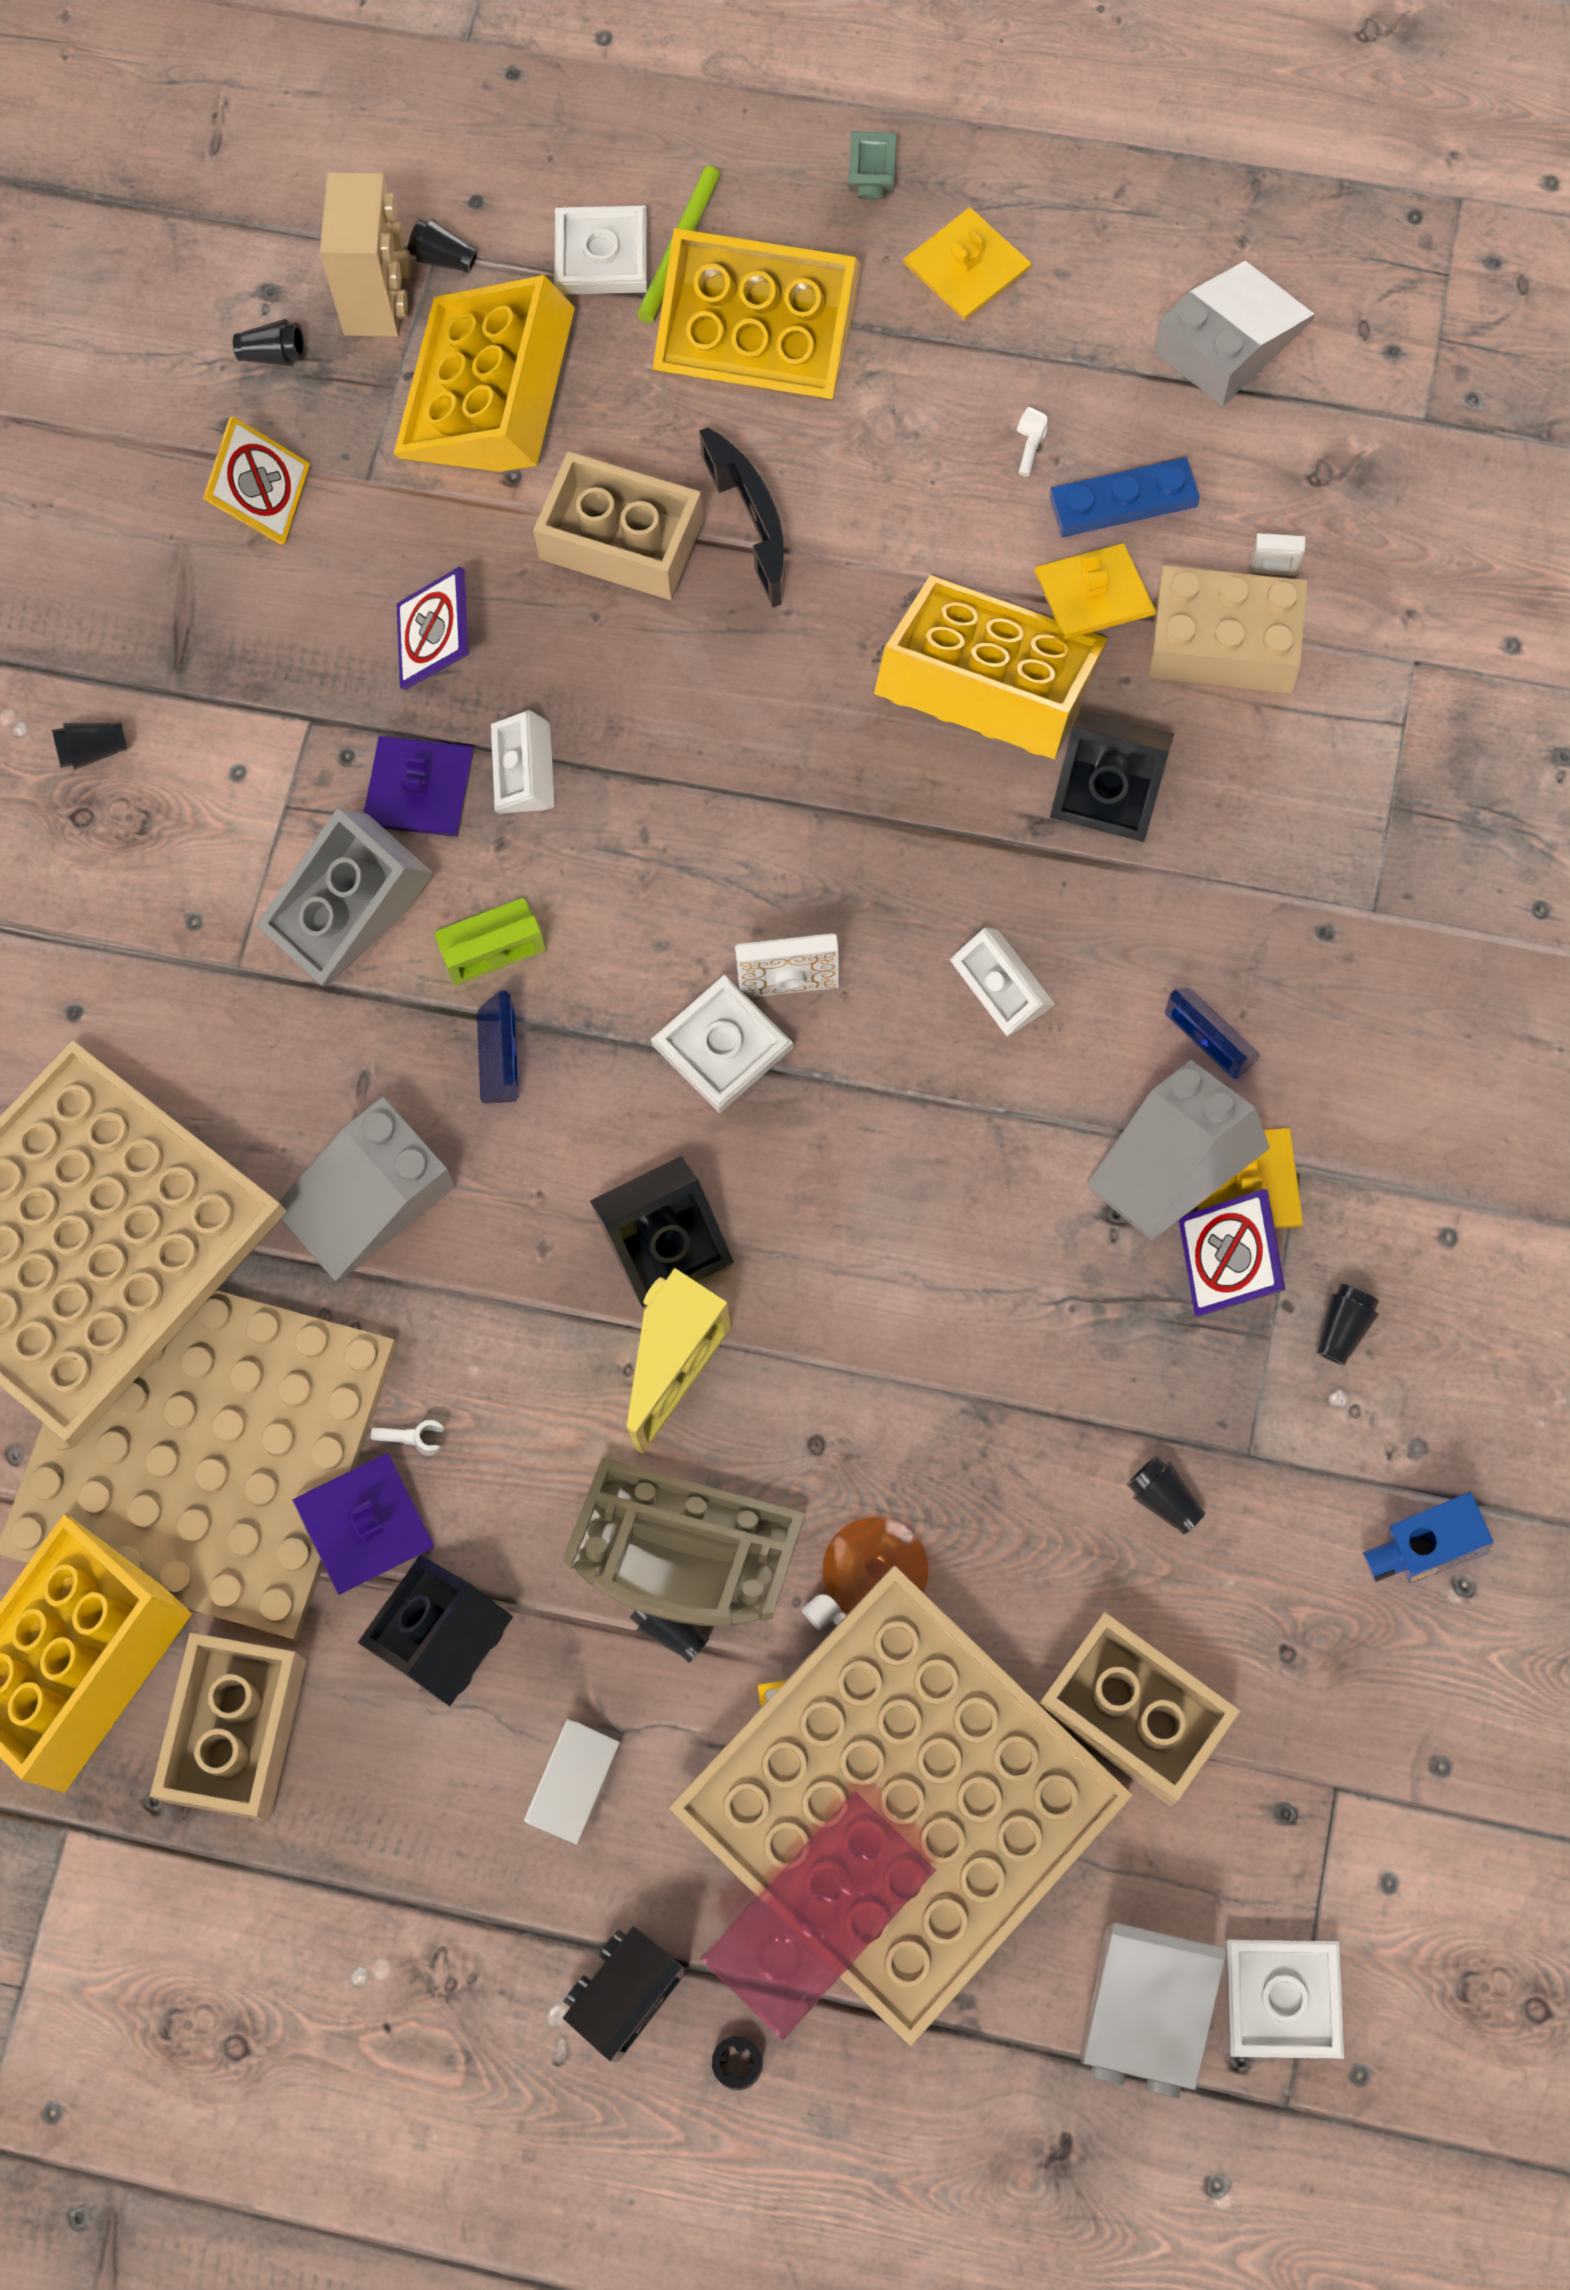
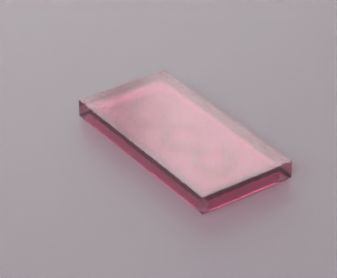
M853 1791L700 1959L773 2032L784 2040L936 1869L856 1791Z

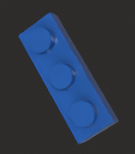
M1186 457L1051 487L1049 498L1061 537H1067L1198 507L1200 496Z

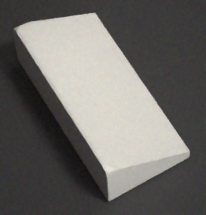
M530 710L492 723L491 742L495 812L503 814L542 811L554 808L550 723Z
M982 929L949 959L1006 1036L1014 1034L1055 1005L1015 950L997 929Z
M567 1719L524 1822L578 1845L620 1742L578 1722Z

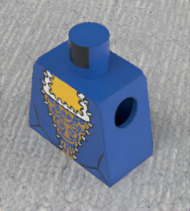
M1468 1492L1389 1526L1388 1537L1390 1542L1363 1552V1556L1375 1582L1404 1571L1410 1584L1488 1554L1494 1541L1472 1493ZM1419 1538L1426 1539L1432 1545L1433 1551L1424 1555H1418L1412 1550L1410 1542Z

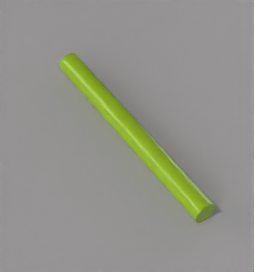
M712 166L704 167L676 227L677 229L696 230L720 178V172ZM672 238L637 312L638 318L646 323L654 321L663 302Z

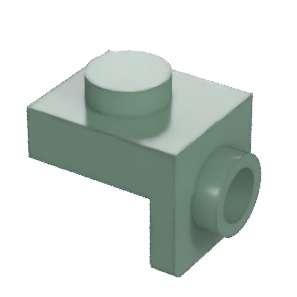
M851 131L848 188L849 191H857L858 198L876 200L883 199L884 192L894 193L897 133Z

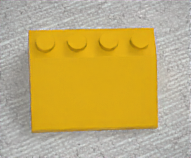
M674 228L652 370L834 400L854 311L861 263L854 256Z
M545 275L433 298L393 453L395 456L405 460L495 472L537 466L575 307Z
M930 575L884 648L874 694L889 699L897 705L917 709L933 715L941 721L961 725L980 732L985 737L999 739L1024 748L1032 754L1043 755L1055 760L1070 731L1108 638L1091 632L1064 640L1053 618Z
M65 1514L62 1515L0 1602V1758L21 1780L64 1794L192 1615L160 1583L72 1517Z

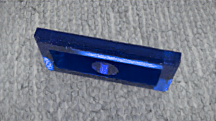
M1188 988L1175 989L1169 995L1165 1015L1232 1079L1235 1078L1237 1080L1259 1059L1260 1054L1194 991Z
M507 990L497 992L477 1012L480 1100L485 1104L515 1102L519 1098L515 1008L510 993Z

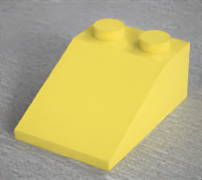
M674 1268L667 1280L662 1277L658 1278L644 1299V1304L647 1305V1308L644 1310L627 1420V1429L633 1447L642 1455L731 1330L727 1302L676 1268Z

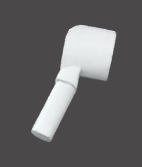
M1031 407L1024 411L1017 427L1018 433L1028 437L1018 472L1019 475L1024 477L1030 476L1036 449H1038L1039 443H1042L1048 432L1047 416Z
M426 1420L420 1423L416 1430L373 1427L371 1430V1440L415 1445L417 1451L421 1454L433 1456L441 1450V1446L426 1445L421 1441L420 1436L426 1431L443 1432L444 1428L439 1422L434 1420Z
M828 1595L815 1596L802 1608V1613L818 1631H821L831 1621L838 1625L847 1616Z

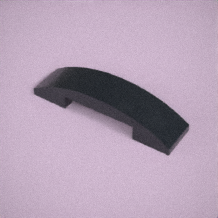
M708 427L699 430L701 456L718 492L721 493L737 487L762 542L753 545L754 568L772 608L781 605L785 582L783 535L777 509L771 494L754 466L731 442Z

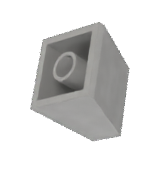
M1112 1923L1105 1927L1079 2060L1080 2064L1092 2066L1090 2078L1124 2085L1125 2074L1147 2079L1146 2091L1174 2098L1180 2097L1181 2088L1196 2090L1227 1949L1118 1923Z

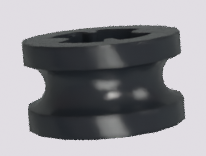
M732 2036L723 2040L715 2048L712 2055V2069L715 2077L723 2086L731 2090H744L751 2087L759 2079L763 2060L759 2049L751 2040ZM735 2048L739 2054L747 2051L751 2053L753 2064H746L747 2068L751 2069V2072L745 2078L740 2079L735 2073H730L727 2076L723 2073L721 2063H728L727 2058L723 2056L729 2049Z

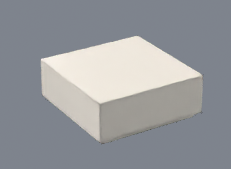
M1257 533L1251 555L1250 572L1288 576L1298 575L1305 552V536Z

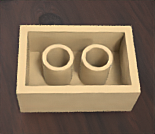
M327 172L320 256L344 336L398 337L400 318L407 317V292L405 289H402L403 279H410L411 259L409 250H403L404 229L402 222H396L395 193H388L384 173Z
M567 451L533 529L539 560L672 600L704 522L702 496L700 491Z
M1163 565L1156 595L1148 678L1292 694L1301 665L1308 580Z
M1106 1612L1100 1617L1039 1704L1064 1729L1170 1807L1180 1800L1241 1712Z
M189 1633L150 1797L165 1803L270 1822L307 1660L294 1651Z

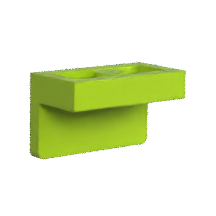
M524 898L509 902L434 932L435 940L454 986L546 951L534 915L532 916Z

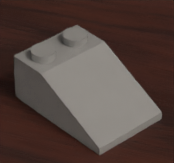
M1244 261L1190 290L1159 320L1154 353L1217 403L1224 406L1314 319L1315 314L1247 261Z
M337 808L256 925L321 986H328L408 911L434 873L370 815Z
M1190 1060L1150 1092L1087 1182V1185L1095 1195L1152 1241L1270 1148L1256 1107L1194 1061Z
M382 1096L338 1133L278 1202L287 1211L281 1220L338 1284L453 1190L455 1185L448 1169Z

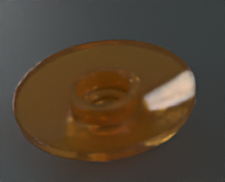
M863 1518L841 1529L828 1545L822 1567L824 1585L828 1595L837 1603L842 1612L847 1615L892 1566H896L924 1593L928 1580L927 1556L919 1539L904 1525L887 1518ZM872 1558H879L885 1563L886 1570L879 1576H872L865 1569L867 1561Z

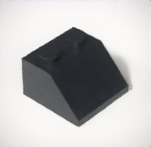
M1080 709L1072 727L1050 818L1145 842L1175 734Z
M682 1156L590 1200L604 1234L642 1308L647 1306L644 1304V1299L651 1286L660 1277L667 1280L674 1268L696 1282L734 1263L701 1184Z
M420 1555L357 1643L450 1707L457 1696L468 1687L472 1675L490 1649L499 1643L505 1628L513 1616L472 1584Z
M632 1926L627 1934L619 1929L610 1938L599 1954V1957L605 1961L603 1966L592 1980L583 1975L563 2001L570 2007L563 2016V2019L610 2062H619L688 1972L685 1967L634 1926Z

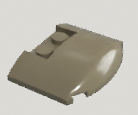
M602 1458L565 1550L563 1561L571 1569L574 1568L588 1584L622 1605L660 1619L698 1626H731L757 1620L764 1621L773 1618L805 1513Z

